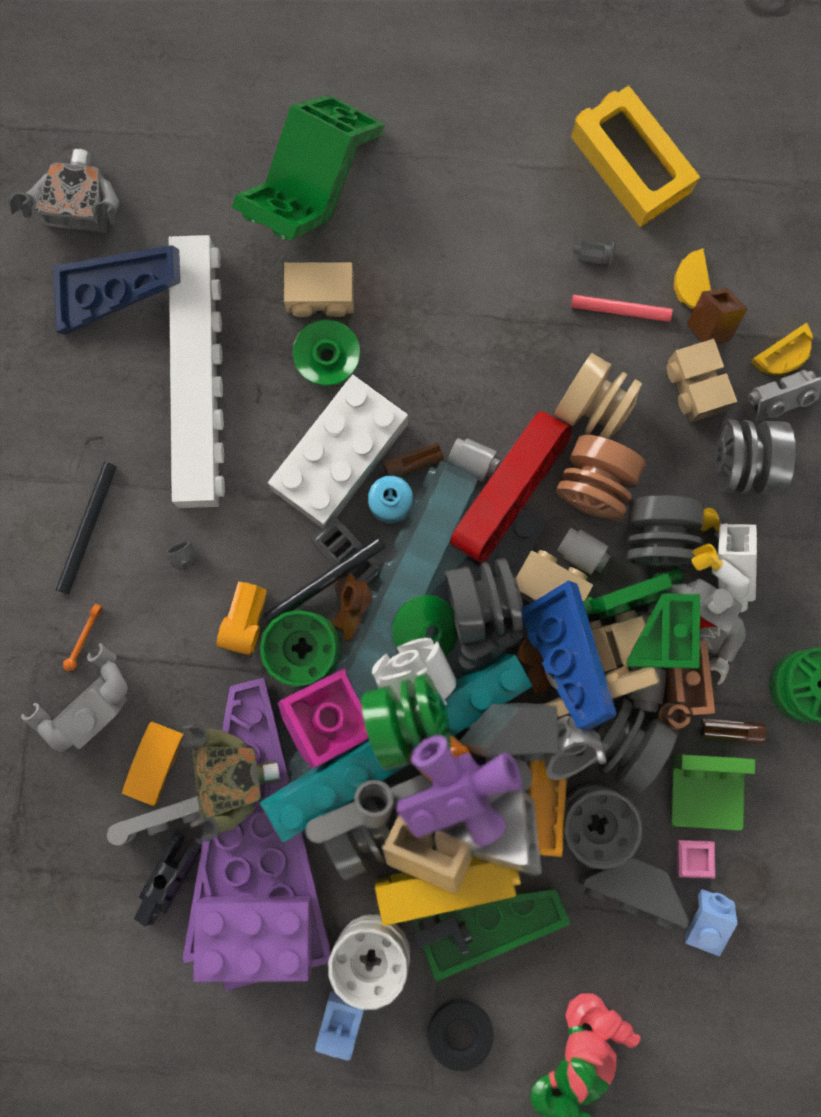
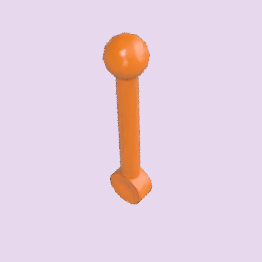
M95 604L92 607L90 617L70 658L63 662V668L67 672H72L76 669L78 655L96 619L101 615L103 606Z

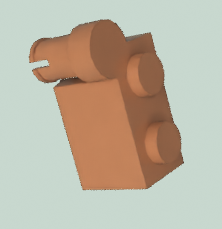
M700 641L699 668L664 667V670L667 671L666 691L668 702L658 707V713H656L655 718L673 730H678L689 724L691 717H687V715L715 713L707 641Z

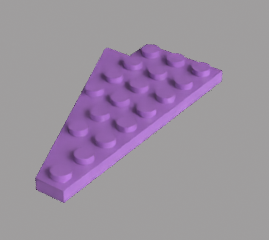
M266 678L230 686L222 730L243 739L247 748H254L256 763L276 760L279 770V782L259 785L261 800L254 802L253 812L234 829L218 834L212 840L203 842L183 961L184 963L194 961L195 903L200 898L222 896H312L311 968L327 964L332 950L303 831L283 843L259 804L265 798L291 783ZM261 981L224 982L226 991Z

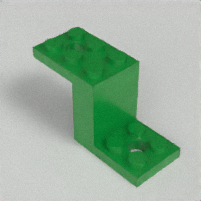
M330 95L290 105L265 183L236 194L232 208L241 212L245 220L255 224H263L273 229L272 233L275 236L285 240H293L330 221L358 145L381 137L385 124Z

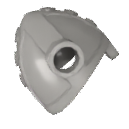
M564 716L557 721L558 753H544V764L549 779H565L583 770L597 759L600 764L607 763L603 744L597 732H594L592 728L587 731L578 729L571 716ZM585 750L582 756H576V754Z

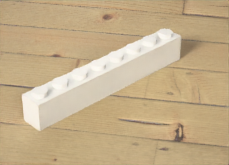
M210 235L169 237V246L173 245L179 249L181 283L169 288L172 502L178 508L219 507V497H224L225 494L224 477L219 476V463H224L223 443H218V430H223L224 420L222 409H218L217 397L223 396L221 376L217 377V364H222L221 344L216 343V332L222 331L220 311L216 312V300H221V284L219 279H215V268L221 267L219 248H214Z

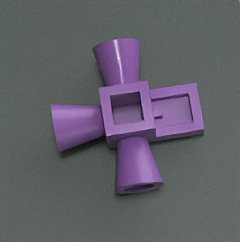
M433 736L423 741L415 749L412 755V762L433 779L432 788L399 800L397 806L399 816L417 838L464 821L474 844L485 846L496 841L504 832L506 821L487 804V795L521 790V775L513 757L508 752H504L479 768L469 753L454 758L443 736Z

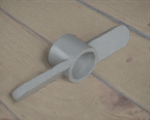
M423 775L392 788H389L381 781H367L357 789L355 802L311 820L306 826V835L311 841L321 843L360 825L368 828L381 827L389 821L392 810L397 808L399 800L432 788V783ZM376 796L383 799L387 807L380 812L372 813L363 809L360 803L367 797Z

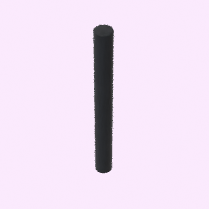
M103 462L56 591L68 595L71 591L117 466L111 463Z
M376 537L264 613L266 621L270 624L273 619L284 612L295 610L386 548L381 539Z

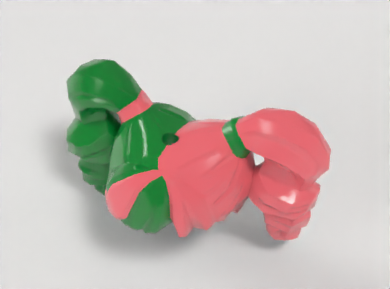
M579 994L569 1001L565 1013L569 1033L565 1057L555 1071L540 1077L531 1088V1103L535 1112L543 1117H592L589 1113L580 1109V1105L593 1103L606 1092L614 1079L617 1066L616 1053L607 1040L611 1039L618 1045L622 1043L628 1048L636 1047L641 1041V1036L634 1033L633 1026L623 1021L616 1011H608L600 997L594 994ZM582 1024H589L593 1031L584 1030ZM559 1088L564 1095H553L552 1089Z

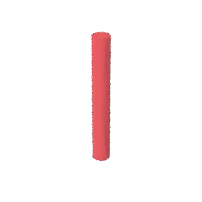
M573 295L571 300V308L665 322H670L672 317V309L580 295Z

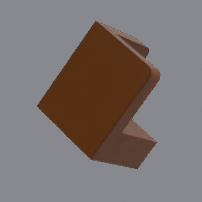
M728 288L703 291L687 325L702 342L714 339L715 343L727 342L732 339L748 308Z

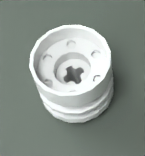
M372 914L363 915L352 920L341 931L329 958L328 967L329 979L333 989L345 1003L359 1009H378L391 1003L402 991L410 963V944L404 930L397 923L383 926L381 915ZM369 949L376 951L375 955L377 958L375 962L368 961L367 953Z

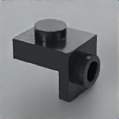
M439 915L418 923L421 931L413 934L418 948L454 934L462 955L469 952L467 944L473 942L465 920L458 923L455 916L444 921L440 920Z

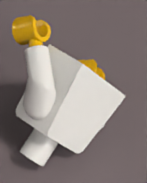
M713 508L704 509L703 527L701 530L704 532L714 527L716 530L714 535L719 539V551L717 553L711 544L703 545L692 550V553L695 555L692 558V563L699 571L711 566L713 568L712 573L718 577V589L728 590L732 594L733 599L743 606L740 612H744L748 608V601L756 600V525L722 524L717 512Z

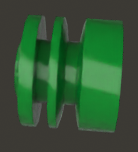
M296 610L284 612L270 622L263 632L260 652L262 663L272 677L282 684L299 687L314 684L333 673L340 662L342 643L340 634L332 622L322 615ZM304 638H306V643L313 647L312 652L306 653L305 658H303V653L297 652L296 649L297 645L303 644Z
M821 647L789 653L780 659L771 671L769 681L771 699L779 712L792 721L805 724L821 723V688H818L817 685L818 681L821 682Z
M428 674L417 676L415 686L410 679L401 681L400 700L390 685L365 692L362 695V713L368 738L378 762L385 770L411 763L413 744L417 748L423 741L433 736L445 737L451 750L450 724L447 710L440 693Z

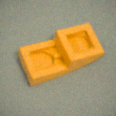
M151 721L138 747L121 794L155 806L160 800L168 772L175 763L184 734Z

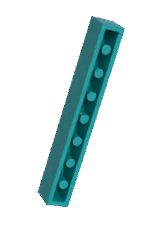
M504 654L494 662H488L456 681L457 684L454 690L445 698L447 702L445 707L450 724V736H454L478 721L491 704H505L532 687L516 655ZM367 739L317 766L265 798L259 804L275 832L284 843L305 830L311 820L334 811L354 799L357 789L363 783L371 780L382 781L406 765L385 770L378 762L370 741ZM413 744V753H414L416 747H415V745Z

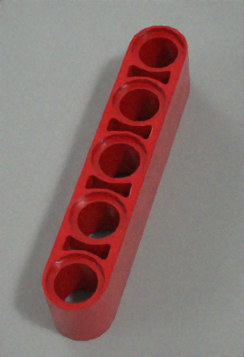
M539 411L455 528L451 536L450 545L479 563L487 560L566 447L572 435L573 427L544 411Z

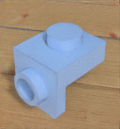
M701 889L698 894L699 908L685 932V944L720 957L738 924L735 903L723 894Z
M330 991L315 1051L347 1061L351 1060L364 1009H359L345 1003L335 992Z

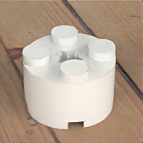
M431 638L416 639L397 647L399 654L391 659L385 654L374 665L372 674L378 687L390 685L396 692L399 700L401 699V681L410 679L415 686V679L420 675L428 674L432 678L445 706L447 704L445 698L451 694L457 684L439 643L436 642L434 644Z

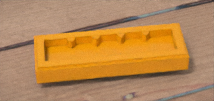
M544 760L529 761L532 781L527 794L535 800L540 855L562 857L566 778L560 780L549 779L546 774Z

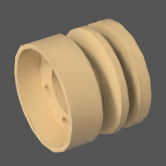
M591 353L559 403L554 415L571 426L575 425L585 415L590 419L584 434L590 435L598 423L604 427L599 437L609 439L620 430L637 403L639 389L643 383L635 379L628 391H624L619 387L628 374L622 372L612 383L609 382L606 378L611 364Z

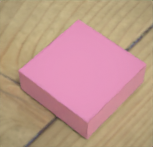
M676 840L677 877L715 879V842L707 840Z

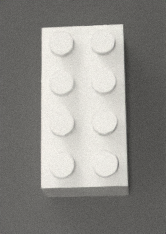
M352 374L268 481L271 490L323 528L335 516L338 517L408 426V414Z

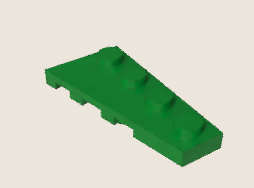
M556 889L518 894L511 898L412 919L416 932H419L421 930L418 923L439 915L440 920L444 921L455 916L458 923L465 920L473 942L467 944L469 952L462 955L454 934L423 946L436 982L571 924Z

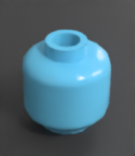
M384 476L376 480L368 493V504L372 515L379 521L387 524H394L404 520L410 514L413 506V493L409 484L396 476Z

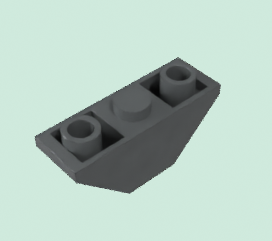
M632 857L618 867L610 869L594 868L580 874L578 882L587 887L585 894L603 902L606 901L607 896L620 901L619 908L637 916L643 910L654 915L653 922L673 930L675 924L687 929L689 920L666 871Z

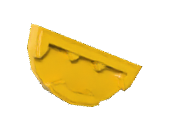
M703 249L691 252L685 257L674 275V291L678 300L681 303L684 302L688 308L693 310L702 292L711 291Z
M805 323L757 355L750 363L759 371L772 376L787 375L797 371L810 357L813 334L808 324Z

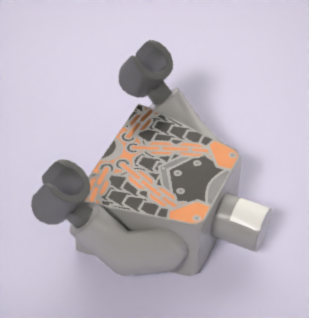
M81 149L72 151L70 164L56 162L51 164L48 173L44 174L26 193L15 192L9 196L12 214L22 210L23 216L30 218L32 210L35 209V213L45 226L107 233V220H109L111 225L116 224L115 214L120 202L111 183L103 178L98 168L91 166L92 154Z

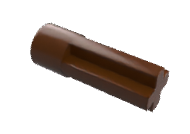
M435 443L385 461L383 465L387 476L401 478L444 462V456L439 444Z
M702 719L701 722L702 729L700 732L703 739L761 745L764 744L766 739L764 723Z

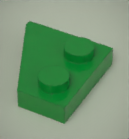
M662 593L626 660V666L699 668L700 594Z

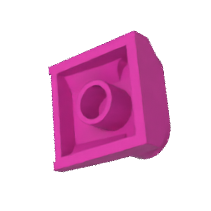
M345 669L292 694L278 703L282 719L299 753L311 769L369 739L365 728L362 705L346 676L347 672Z

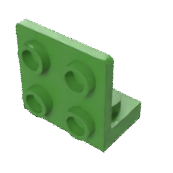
M672 754L671 825L677 827L742 830L744 819V773L755 774V759Z

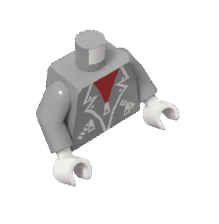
M698 579L689 584H672L673 587L662 590L661 593L700 594V641H707L708 651L713 655L717 653L719 656L711 659L709 662L710 671H718L721 675L717 683L720 685L724 682L729 671L728 661L732 662L746 638L744 621L738 616L743 606L733 599L732 594L728 590L717 589L704 580ZM658 600L648 604V611H639L636 615L646 613L648 619Z

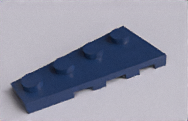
M170 245L53 266L56 332L63 335L181 283L179 249Z

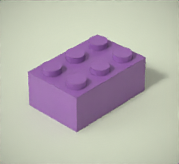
M312 896L202 897L195 903L193 982L308 981L311 974Z

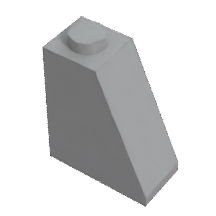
M523 789L506 792L497 801L489 805L506 821L504 832L493 843L485 846L474 844L465 822L447 833L450 836L470 843L471 857L531 875L541 874L535 800Z

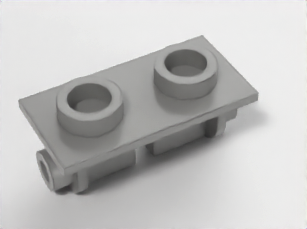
M802 370L782 378L780 381L784 388L782 390L775 381L753 388L752 393L748 394V400L751 406H758L756 421L777 418L784 412L800 406H809L816 400H819L821 377L816 378L813 371L807 372Z

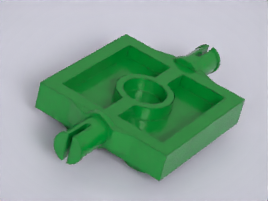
M675 568L661 574L656 573L652 579L595 599L588 597L583 601L586 614L590 616L597 613L599 619H603L630 610V606L634 608L658 600L662 594L661 591L673 587L672 584L682 582L683 575L679 568Z

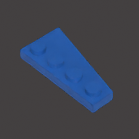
M568 580L523 607L521 618L522 623L529 632L527 635L533 647L538 648L544 659L542 664L548 675L554 677L559 686L557 691L577 728L587 731L617 716L578 584Z

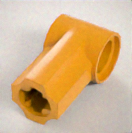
M238 581L228 617L223 619L218 632L217 647L252 656L259 637L260 626L258 624L268 594L267 589Z

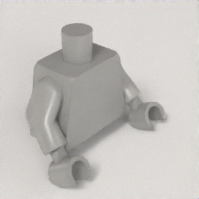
M101 643L98 644L100 652L97 656L92 653L87 655V660L101 669V676L51 721V716L37 703L33 704L36 708L33 715L30 717H26L24 714L21 715L22 720L34 731H37L55 751L62 752L73 745L78 750L81 749L120 712L128 699L125 696L128 691L127 683L115 664L116 654Z

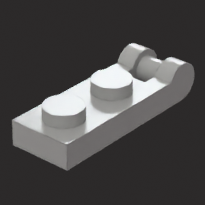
M196 796L116 823L108 829L107 839L112 845L119 846L132 841L138 831L147 829L148 834L152 835L170 829L168 821L182 817L183 824L200 819L198 798Z

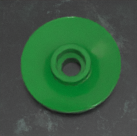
M319 320L307 325L297 335L293 344V360L298 372L306 380L316 385L332 386L348 379L359 364L360 346L358 339L349 327L338 321ZM326 352L334 355L330 361H323L321 356Z
M420 595L408 600L398 610L392 624V639L396 650L398 651V646L412 640L427 638L426 631L429 627L433 626L434 634L431 639L434 644L436 642L439 643L446 657L453 649L458 637L454 622V609L448 602L433 595Z

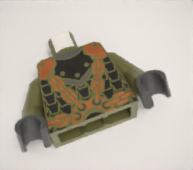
M200 724L182 726L183 730L188 729L191 732L192 739L188 742H181V745L185 748L194 747L192 749L200 819L193 821L191 827L200 825L203 828V837L196 839V843H202L214 839L218 834L234 829L254 810V802L261 800L259 785L279 782V770L276 760L256 763L254 748H247L243 739L223 730L204 728Z

